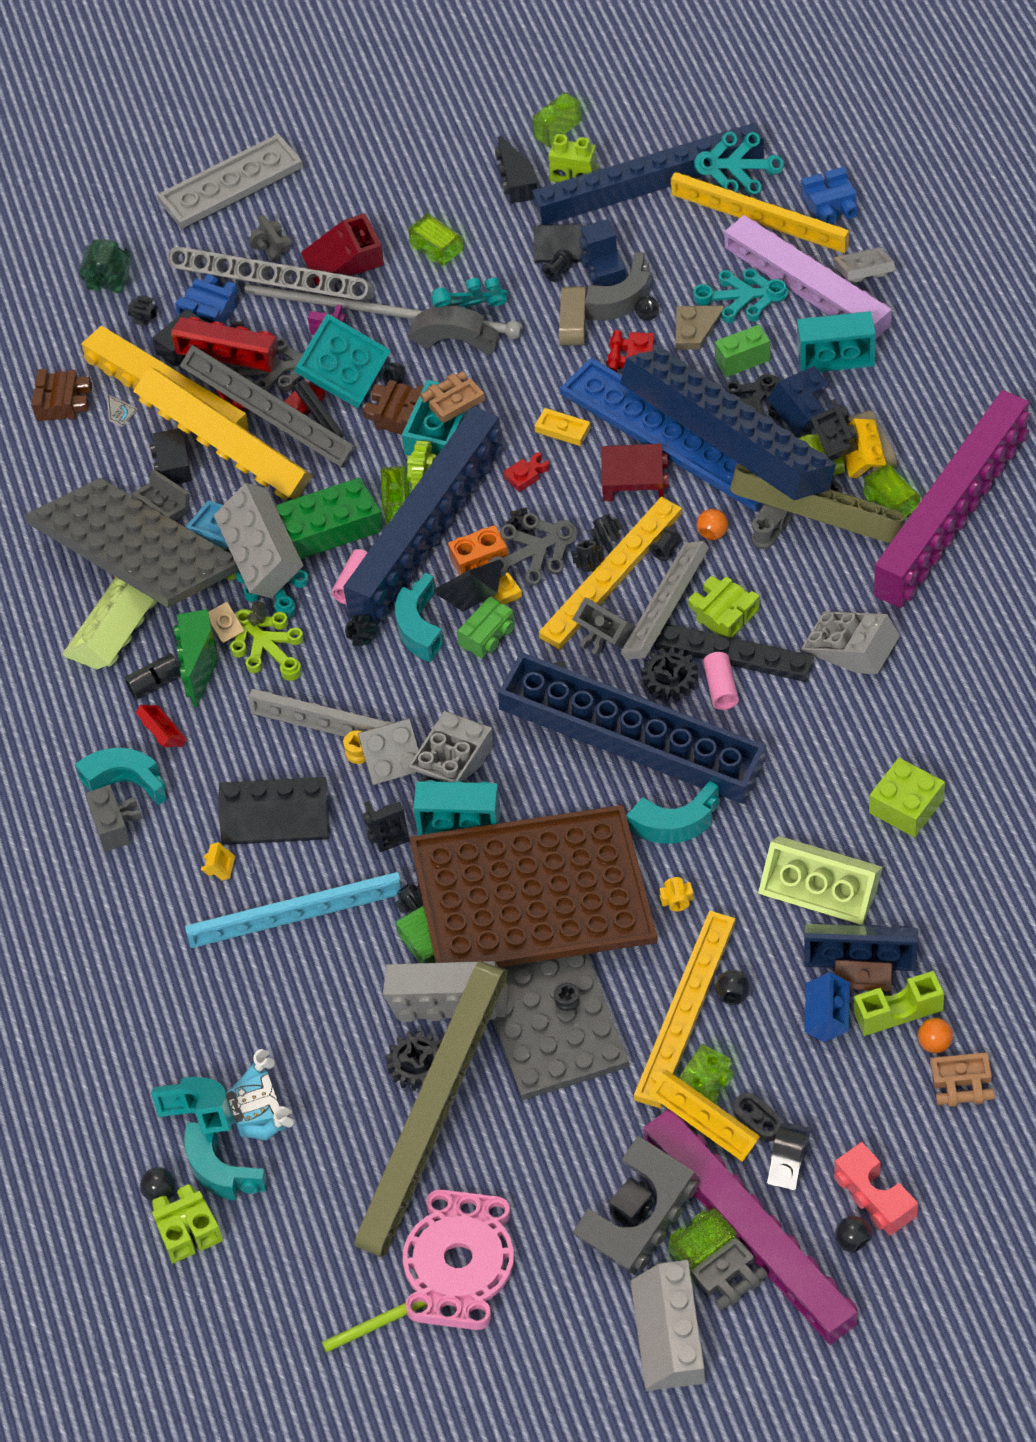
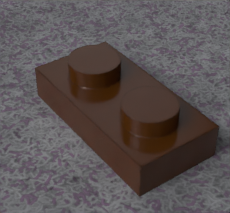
M836 959L835 974L850 982V989L875 990L881 988L882 991H891L892 962Z

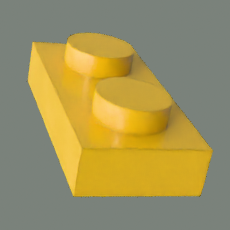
M544 408L535 424L536 433L578 446L582 445L591 429L589 421Z

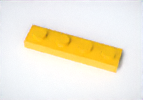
M667 1069L649 1092L651 1097L742 1162L760 1138L758 1134Z

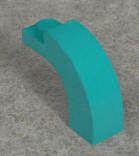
M424 573L421 579L413 584L411 590L402 587L396 599L395 615L398 633L403 644L414 655L431 663L444 645L441 628L426 622L420 617L422 610L435 594L434 589L436 588L434 576Z
M108 748L94 752L74 764L79 780L89 791L117 782H132L142 787L158 806L167 800L164 791L166 784L160 777L157 763L140 751L129 748Z
M709 781L692 802L676 809L659 807L642 797L627 814L630 832L644 840L661 844L680 843L699 836L712 825V812L716 810L720 802L719 787Z
M204 1077L182 1078L180 1084L153 1087L151 1096L158 1117L196 1113L202 1134L230 1130L233 1115L225 1089L219 1082Z
M187 1122L184 1138L185 1151L192 1173L206 1190L218 1197L235 1201L238 1190L248 1194L266 1192L268 1181L264 1169L234 1167L224 1164L216 1157L219 1140L218 1133L202 1134L199 1123Z

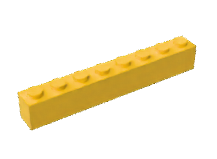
M100 326L81 343L84 359L90 365H95L102 369L106 375L120 380L124 386L135 389L150 366L165 374L247 431L249 430L245 412L105 327Z
M149 366L133 391L140 396L138 400L149 408L154 405L160 409L158 411L160 416L168 421L173 418L179 422L177 425L179 429L187 434H190L192 431L198 435L196 439L198 442L206 447L212 445L217 448L216 454L227 461L230 458L237 462L235 467L246 474L251 471L256 475L255 480L265 487H268L270 484L276 489L274 493L286 501L288 498H299L313 476L157 369Z

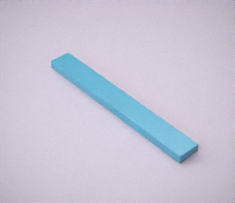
M395 872L186 925L185 929L190 947L195 948L398 896L396 892L402 888L399 873Z

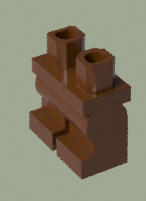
M37 369L31 404L36 420H59L67 417L68 420H76L77 412H89L88 395H80V393L92 392L90 377H78L76 370L48 373L47 369Z
M389 380L387 386L375 384L371 394L372 400L379 403L367 402L363 409L364 418L375 421L376 429H385L402 435L424 386L417 385L415 389L406 384H397V381Z

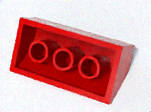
M181 317L171 333L176 354L186 356L190 347L194 345L221 363L272 372L278 342L277 337L270 332L260 331L258 333L241 326L232 328L220 322L207 323L195 317H189L188 319Z

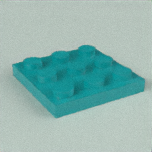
M326 314L295 367L294 372L352 406L359 408L391 350L333 316Z

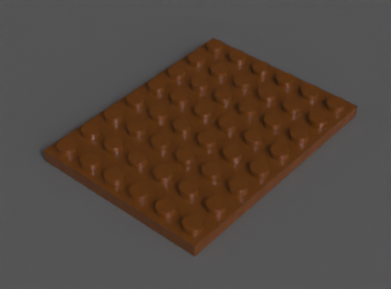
M623 805L409 837L435 963L495 961L499 968L657 943V933Z

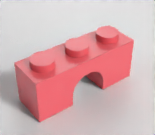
M861 1142L835 1160L834 1178L840 1187L847 1188L853 1194V1200L861 1209L865 1208L871 1214V1219L876 1227L880 1230L884 1229L891 1236L917 1217L918 1203L900 1183L888 1190H879L870 1184L880 1176V1161Z

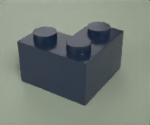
M605 219L582 226L581 238H578L580 249L583 254H580V261L582 267L588 269L591 285L613 286L623 282L626 279V268L617 252V238L609 220Z
M812 366L779 381L767 399L796 437L815 428L811 420L812 417L826 411L818 399L829 384L818 369Z

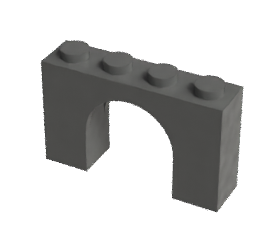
M640 1136L636 1137L623 1156L622 1161L628 1168L655 1185L657 1204L653 1214L644 1223L635 1227L625 1228L614 1225L588 1208L572 1231L579 1240L634 1276L638 1270L642 1271L646 1267L650 1259L648 1255L654 1246L658 1247L663 1242L666 1236L665 1230L671 1221L675 1222L679 1218L683 1210L681 1206L687 1198H691L696 1193L699 1187L698 1181L700 1180L693 1170Z

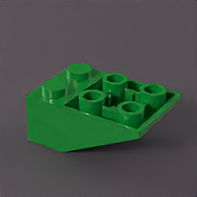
M208 609L177 614L178 625L174 626L176 641H178L177 653L179 662H181L182 683H184L186 698L191 697L193 707L198 706L218 662L216 643Z

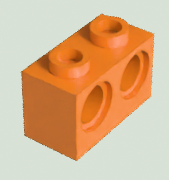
M495 525L482 528L475 533L448 542L450 559L459 575L487 564L493 557L499 556L504 558L508 556L507 546L500 537V533Z

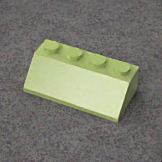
M115 578L62 654L66 658L94 669L105 666L110 667L118 659L119 655L117 653L130 642L132 631L138 628L145 620L143 616L145 612L151 609L157 601L121 579Z
M778 836L770 843L758 894L863 925L876 895L883 867Z

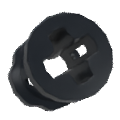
M558 250L554 254V258L549 263H545L541 270L548 280L558 282L561 278L560 275L573 266V261L566 252Z
M664 527L660 538L656 542H652L649 550L655 558L667 561L673 548L681 544L682 538L676 530Z

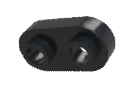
M752 1093L739 1095L733 1104L735 1118L758 1134L760 1140L766 1142L774 1141L777 1130L782 1123L781 1117L758 1096ZM745 1109L752 1110L751 1113H744L743 1111ZM771 1127L773 1130L765 1131L764 1128Z

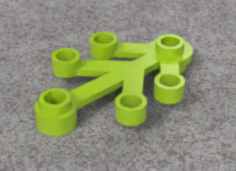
M242 609L234 613L244 632L236 636L235 641L231 643L232 655L240 658L247 653L245 641L249 633L254 639L251 656L246 659L248 672L258 673L261 671V656L264 648L280 664L281 675L285 680H297L302 674L300 662L293 657H287L274 642L299 645L304 639L302 630L294 627L289 629L288 632L262 631L259 628L274 627L278 630L286 628L288 619L287 615L283 612H277L272 617L256 616L253 611L248 609Z

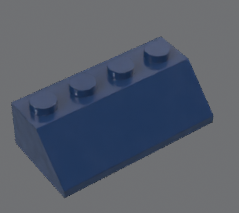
M820 922L806 924L805 967L835 968L836 959L892 962V970L917 971L918 928H910L908 926L882 927L880 925L855 926L853 924L827 925Z

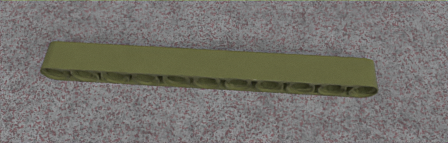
M478 961L475 965L358 1230L355 1247L382 1258L388 1252L507 978L506 970L482 961Z

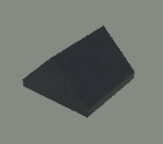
M583 223L535 224L533 226L534 263H549L558 250L566 252L573 262H581L580 254H583L580 249L578 238H581Z
M499 559L468 570L435 588L434 591L436 595L463 612L498 593L502 562Z

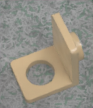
M227 602L209 611L212 628L221 643H225L244 632L242 625Z

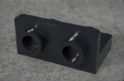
M370 801L364 802L366 812L362 814V817L368 828L365 830L370 844L375 843L380 853L410 841L404 809L400 802L384 806L377 811H374Z

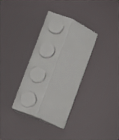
M688 1260L657 1264L630 1281L645 1390L652 1391L705 1384L704 1364Z

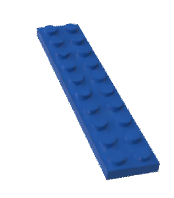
M590 358L560 387V394L640 443L662 444V454H667L670 461L756 512L763 505V503L738 496L731 492L730 486L734 470L739 463L620 384L622 375L595 359Z

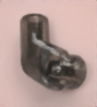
M261 601L253 603L252 610L254 612L247 616L253 627H256L259 623L262 624L266 619L267 607Z

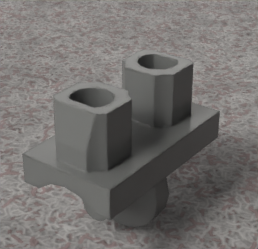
M265 215L258 216L259 227L251 231L249 244L253 249L265 250L272 262L279 261L280 253L290 252L292 241L288 236L281 237L282 227L279 221L269 222Z

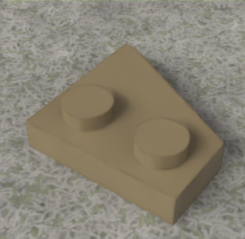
M677 306L676 350L701 349L706 342V337L711 335L715 329V323L718 318H722L724 306Z

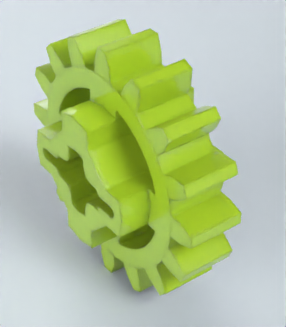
M417 441L414 445L413 453H411V456H408L407 481L411 482L412 490L437 457L432 453L430 441Z

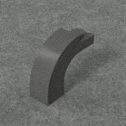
M635 252L631 272L623 282L613 286H588L585 300L587 320L621 318L635 311V304L639 301L640 297L649 296L651 291V273L649 272V263H645V253Z
M443 306L439 308L432 307L416 315L412 319L407 338L426 349L441 339H459L490 355L495 349L499 332L483 323L484 316L473 310L457 306Z

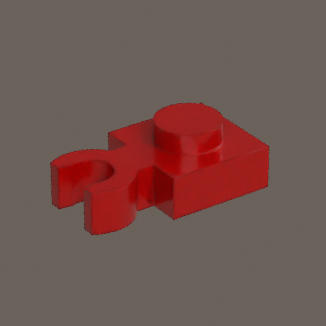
M538 452L531 457V461L528 463L521 459L504 470L503 475L518 492H521L539 480L538 473H545L550 469V462L546 460L543 463H539L542 461V455Z

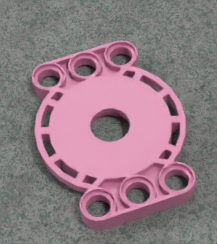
M435 1190L427 1197V1211L429 1215L415 1225L408 1235L403 1248V1266L406 1278L416 1291L407 1298V1315L412 1321L472 1330L484 1329L491 1321L490 1307L485 1301L491 1299L502 1290L513 1268L514 1250L511 1238L503 1226L510 1218L509 1204L504 1198L496 1196ZM442 1199L448 1205L445 1209L437 1210L432 1207V1203L435 1200ZM465 1203H472L476 1206V1210L469 1214L463 1213L460 1208ZM499 1206L505 1210V1213L500 1217H493L489 1214V1210L493 1207ZM427 1225L428 1227L421 1233V1235L419 1237H416L418 1232ZM501 1234L508 1248H502L501 1240L499 1239ZM412 1244L414 1246L413 1258H408V1252ZM463 1247L471 1251L473 1258L467 1266L453 1268L446 1264L444 1260L445 1253L452 1248ZM509 1257V1263L505 1271L503 1270L504 1260ZM409 1268L415 1270L416 1280L412 1277ZM418 1301L425 1302L428 1306L421 1313L414 1312L411 1307ZM446 1305L454 1306L457 1309L456 1313L449 1317L443 1316L440 1311ZM475 1309H481L486 1313L485 1317L481 1320H473L469 1314Z

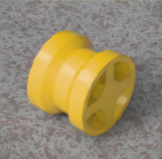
M359 730L349 732L343 740L346 758L354 764L366 762L358 737V733L363 731Z

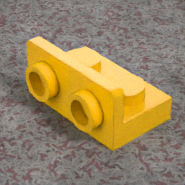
M854 418L847 424L848 426L853 424L858 435V439L854 440L858 450L844 456L849 478H858L871 467H883L886 465L875 420Z

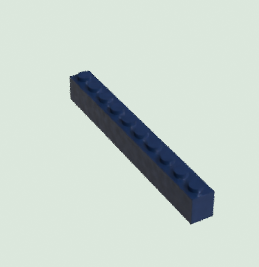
M754 122L532 190L534 211L540 224H552L671 187V177L675 172L694 179L704 177L695 169L694 160L696 156L704 151L711 152L721 141V137L727 132H733L737 136V142L732 147H727L717 159H727L742 144L744 137L750 132L757 133L760 137V142L757 146L750 148L741 159L764 158V137ZM726 136L727 143H732L730 136ZM749 136V142L754 144V137ZM704 159V161H703L704 165H705L706 167H709V166H710L709 160Z

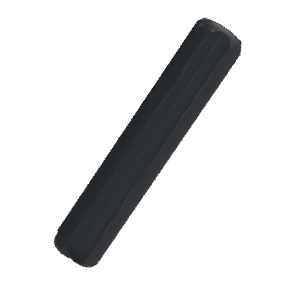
M301 380L294 385L295 392L316 421L343 438L344 433L308 383Z

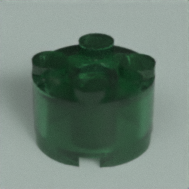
M97 239L93 240L91 245L88 246L87 244L79 269V275L86 283V288L91 291L109 289L114 293L122 292L132 263V254L127 248L124 250L120 249L118 243L111 240Z

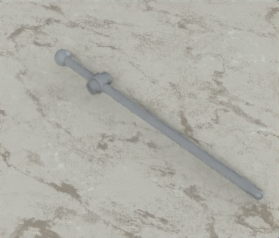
M252 284L244 286V291L247 294L336 307L338 304L342 305L344 309L413 319L422 312L421 310ZM483 320L485 325L499 333H505L512 340L518 339L522 335L523 326L516 320L509 321L507 324Z

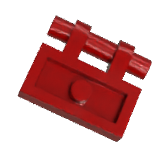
M620 330L613 331V335L609 340V348L611 350L610 354L607 355L606 361L608 368L617 373L618 368H624L626 357L653 351L654 333L630 332L629 339H623V333ZM620 351H627V356H621Z

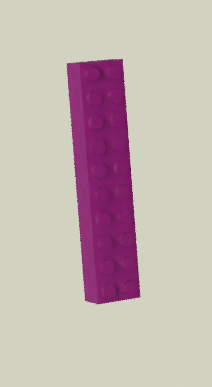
M1001 390L876 562L874 597L902 609L907 600L911 601L913 599L917 586L920 582H925L932 565L938 564L942 551L945 547H950L957 530L963 529L969 513L975 512L982 495L988 494L992 481L995 477L1001 476L1007 460H1012L1015 456L1017 446L1020 442L1024 443L1029 434L1027 423L1031 415L1028 412L1029 401Z

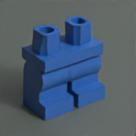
M845 167L824 172V178L820 173L801 179V197L811 213L814 214V219L834 224L837 216L842 214L848 219L857 217V193L847 178Z
M209 274L203 280L195 278L192 283L193 286L187 290L185 297H179L175 302L177 316L188 309L207 323L209 319H212V322L225 324L231 312L236 309L237 285L228 281L223 288L219 287L218 279Z

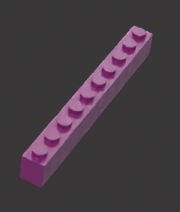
M668 1109L644 1126V1140L697 1174L700 1178L698 1181L699 1187L694 1194L697 1200L732 1238L736 1237L754 1256L755 1264L765 1269L768 1274L767 1277L829 1345L833 1344L857 1325L858 1308L849 1297L844 1298L835 1281L830 1276L825 1277L820 1272L819 1265L810 1255L806 1256L800 1250L801 1247L798 1241L792 1235L787 1236L781 1229L782 1226L773 1214L768 1215L764 1211L759 1198L755 1194L750 1195L744 1189L742 1180L736 1174L731 1175L726 1169L723 1159L718 1154L713 1155L709 1151L706 1141L701 1135H695L689 1129L688 1122Z

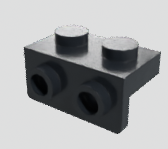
M836 399L831 400L834 408L811 418L827 457L832 461L858 450L854 441L858 439V435L853 424L847 425L846 420L850 419L844 405L839 407Z

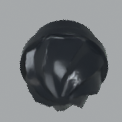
M648 295L643 298L640 297L639 301L635 304V313L641 320L650 321L659 312V304L654 297Z
M395 362L387 364L381 373L382 380L386 385L389 380L397 381V384H403L407 375L406 368L400 363Z

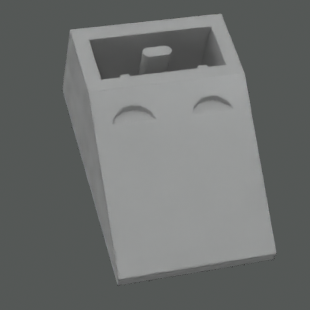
M824 611L801 650L806 654L814 655V657L855 673L878 674L900 635L888 614Z
M444 711L408 765V769L443 782L464 781L483 765L493 749L492 728Z

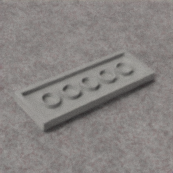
M278 133L157 194V197L165 210L178 226L183 229L303 168L302 160Z

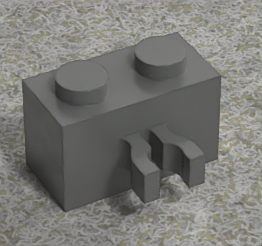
M586 597L572 619L590 630L589 635L584 637L579 645L587 649L589 643L594 641L595 646L591 653L597 656L602 651L604 640L623 649L636 627Z
M110 785L85 793L104 851L107 852L130 844L124 822L142 819L139 809L130 811L138 807L135 797L126 800L122 805H117Z

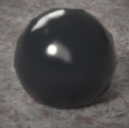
M729 970L719 976L715 984V990L722 1002L729 1005H739L747 999L751 986L744 973L737 970Z
M151 1168L142 1175L140 1180V1191L149 1202L161 1196H166L167 1199H170L176 1189L174 1175L166 1168Z
M849 1216L842 1219L837 1225L835 1238L840 1248L846 1252L855 1253L872 1239V1230L868 1222L863 1218Z

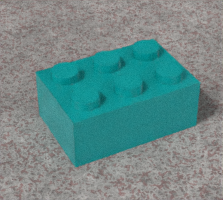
M872 312L797 319V354L800 372L812 366H815L819 372L874 367L876 334Z
M427 380L421 393L427 391V387L433 384L438 385L441 382ZM419 396L402 433L404 454L411 456L417 441H430L432 453L438 456L471 408L443 423L430 409L429 401L424 403Z
M433 780L425 782L416 781L413 809L418 835L498 824L501 821L497 783L486 781L479 783H465L462 781L436 782Z

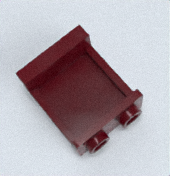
M662 444L601 446L603 501H613V492L658 490L659 498H664V489H669L668 473L663 474V469H668L667 454H662Z

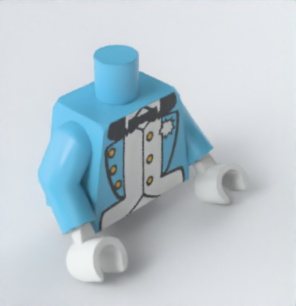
M263 1049L256 1051L254 1063L226 1094L233 1115L232 1124L236 1123L240 1137L268 1140L279 1131L286 1130V1127H291L293 1119L287 1117L292 1113V1110L284 1106L279 1107L268 1072H264L263 1069L272 1068L275 1061L267 1057L269 1051Z

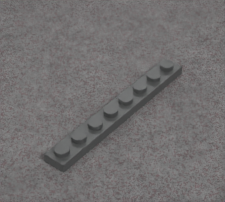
M194 345L190 347L180 364V367L342 468H344L356 448L350 442Z

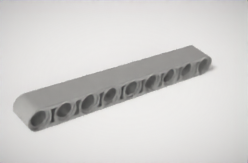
M184 247L172 248L167 256V260L172 267L183 271L362 302L370 301L375 295L374 285L370 281L358 277ZM184 253L185 260L182 264H179L178 258ZM206 257L207 265L201 268L200 262ZM229 261L230 267L224 272L223 264ZM248 265H251L252 272L249 276H246L245 269ZM273 268L275 275L271 280H268L267 273ZM296 272L297 280L291 284L290 276ZM316 276H318L320 279V283L316 288H314L312 285V281ZM341 280L343 283L342 289L336 292L335 284ZM364 284L365 292L359 296L357 292L358 287Z

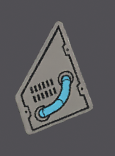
M107 395L109 421L121 427L124 426L137 411V408L111 395Z

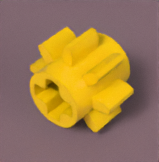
M680 877L666 880L664 887L659 889L662 906L669 905L672 911L685 910L690 905L689 901L694 900L691 882L684 884V880Z

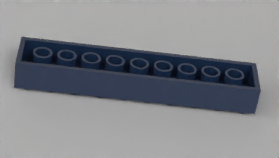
M657 348L654 351L626 357L620 384L792 500L829 491L836 463L827 458V455L810 447L806 441L798 439L789 430L778 426L771 418L763 416L754 407L739 400L736 395L728 393L719 384L704 377L701 372L687 366L686 362L672 356L666 349Z
M474 406L471 408L343 586L349 618L352 615H370L369 621L376 622V626L381 620H385L389 608L396 602L402 587L412 582L416 570L426 562L428 553L433 547L438 545L443 532L451 527L455 515L458 511L463 510L467 498L471 493H475L480 480L489 473L494 460L502 455L504 445L502 444V428H500L499 416Z
M520 652L498 692L499 710L700 788H704L711 781L718 785L719 795L744 804L765 761L766 745L523 652Z

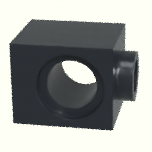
M630 1177L610 1199V1215L628 1228L635 1227L654 1207V1194L648 1184L643 1181L637 1182Z

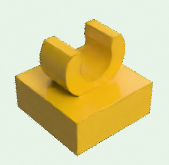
M506 573L500 577L498 593L492 597L499 601L500 604L506 605L521 598L522 591L510 573Z
M219 842L210 844L209 852L204 855L206 865L201 867V870L208 876H217L220 880L230 879L235 855Z

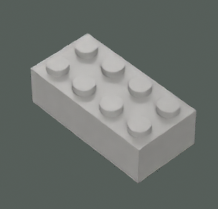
M244 483L214 514L249 593L272 598L303 567L301 559L266 488Z
M485 961V963L498 967L495 961ZM477 962L386 964L383 996L397 1020L412 1022L415 1019L440 1021L445 1018H452ZM506 982L489 1020L506 1016L508 985Z

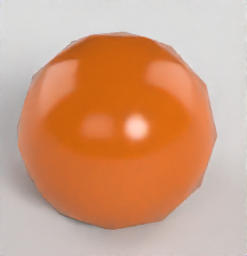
M710 508L704 510L699 515L696 526L701 536L715 541L721 539L726 534L729 523L725 513L719 509Z
M931 1018L924 1021L919 1027L918 1041L925 1051L933 1054L946 1051L952 1044L953 1031L947 1021L940 1018Z

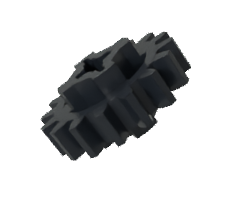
M662 648L660 649V655L657 656L651 653V660H644V668H641L642 684L647 686L648 694L655 692L656 699L663 695L666 701H669L671 696H675L677 700H680L681 693L688 696L689 688H696V681L699 680L697 662H693L692 655L684 657V650L675 653L674 648H670L669 652L665 653Z
M421 1031L417 1032L416 1037H412L411 1033L407 1032V1039L405 1040L397 1037V1046L390 1045V1054H386L388 1074H391L394 1083L400 1080V1085L403 1089L410 1084L412 1091H415L417 1085H423L441 1044L439 1039L433 1042L431 1033L425 1038L422 1037ZM414 1056H416L417 1061L419 1060V1066L417 1065V1062L414 1061Z

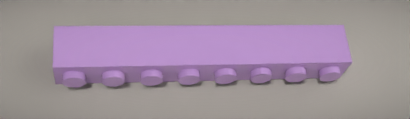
M743 215L724 231L725 248L772 279L784 281L789 290L828 315L871 311L876 334L875 340L891 326L892 309L888 305L879 302L870 296L868 292L862 291L847 279H843L834 273L830 268L821 265L810 255L799 251L794 245L785 242L774 232L763 228L755 220H751Z

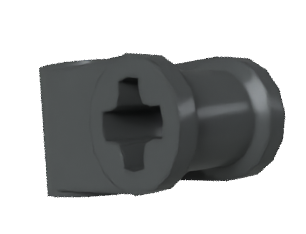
M763 504L760 512L752 522V529L754 531L752 544L759 549L770 548L781 532L788 526L792 512Z

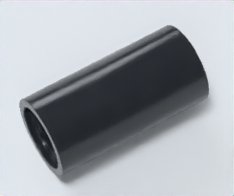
M169 653L124 677V680L134 699L138 700L180 678V666L175 657Z

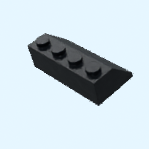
M326 777L219 783L218 809L222 845L329 839V790Z

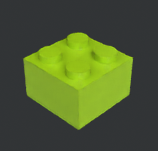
M898 757L869 795V813L916 838L943 802L945 781Z

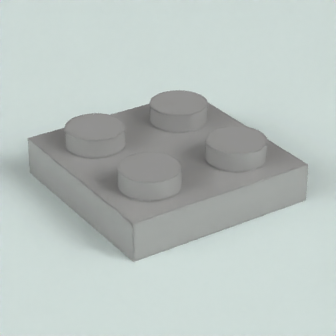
M880 247L833 257L834 267L851 282H860L865 277L870 276L883 277L888 272L895 271L894 261Z
M409 718L358 733L373 785L416 772L408 769V765L418 752V746Z

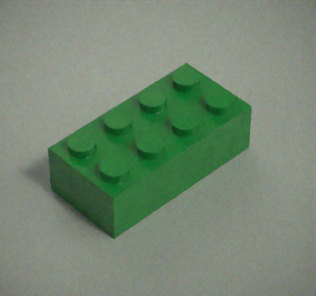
M360 477L275 505L300 559L381 532V510Z

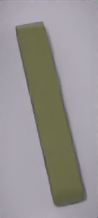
M737 464L730 486L731 492L738 496L887 543L892 542L903 527L905 516L897 510L830 489L829 491L805 498L792 500L740 464Z

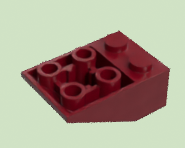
M366 213L341 221L301 252V256L308 269L346 276H353L384 265L382 246ZM316 276L313 279V281L317 287L320 283V279L318 276Z

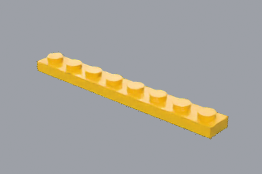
M675 172L671 177V192L673 196L738 218L745 215L749 219L758 222L759 225L845 253L849 248V230L842 227L834 226L774 204L691 178L687 175Z
M660 497L605 560L602 561L539 631V638L560 650L582 626L572 619L584 598L586 597L601 605L650 551L649 546L660 538L663 528L671 527L682 515V508Z
M712 911L708 912L635 1091L634 1101L662 1108L663 1104L651 1097L649 1092L666 1069L674 1075L677 1071L735 927V918Z

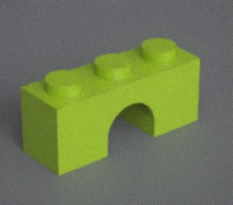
M934 971L907 979L906 987L899 993L891 996H884L881 988L854 996V1015L864 1036L941 1012L944 1006V992Z

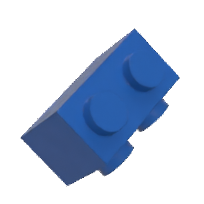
M828 972L806 983L805 1033L822 1042H827L849 1031L850 982L832 972Z

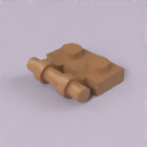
M463 371L456 375L451 374L447 376L445 381L438 385L433 384L427 387V391L420 394L424 403L429 401L430 409L443 423L485 400L484 392L471 378L467 380V376Z
M987 1052L930 1058L934 1088L946 1087V1093L935 1095L937 1105L948 1104V1107L958 1106V1103L974 1102V1104H983V1101L994 1100L993 1088L982 1089L981 1084L991 1083L992 1080ZM955 1086H972L970 1091L956 1092Z

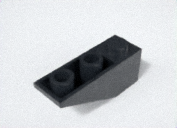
M499 136L498 147L494 148L496 160L501 161L498 164L500 178L505 177V180L502 181L504 195L509 194L511 204L533 200L532 190L538 189L533 165L503 137Z

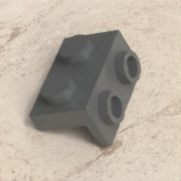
M156 470L150 472L148 484L131 494V498L140 500L142 504L158 511L173 521L188 513L189 492Z

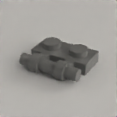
M736 1237L690 1270V1276L708 1296L717 1290L722 1293V1296L715 1300V1304L720 1310L725 1309L729 1305L734 1306L740 1301L739 1297L750 1289L753 1291L761 1285L760 1281L766 1278L768 1274L763 1267H759L754 1272L750 1270L749 1266L755 1262L754 1256ZM739 1274L743 1280L732 1288L728 1282Z

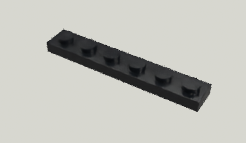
M665 623L661 634L655 642V649L657 650L663 648L664 651L669 652L670 648H674L675 653L684 650L685 656L692 655L694 658L703 660L711 653L724 652L729 656L731 666L803 682L808 681L814 663V655Z

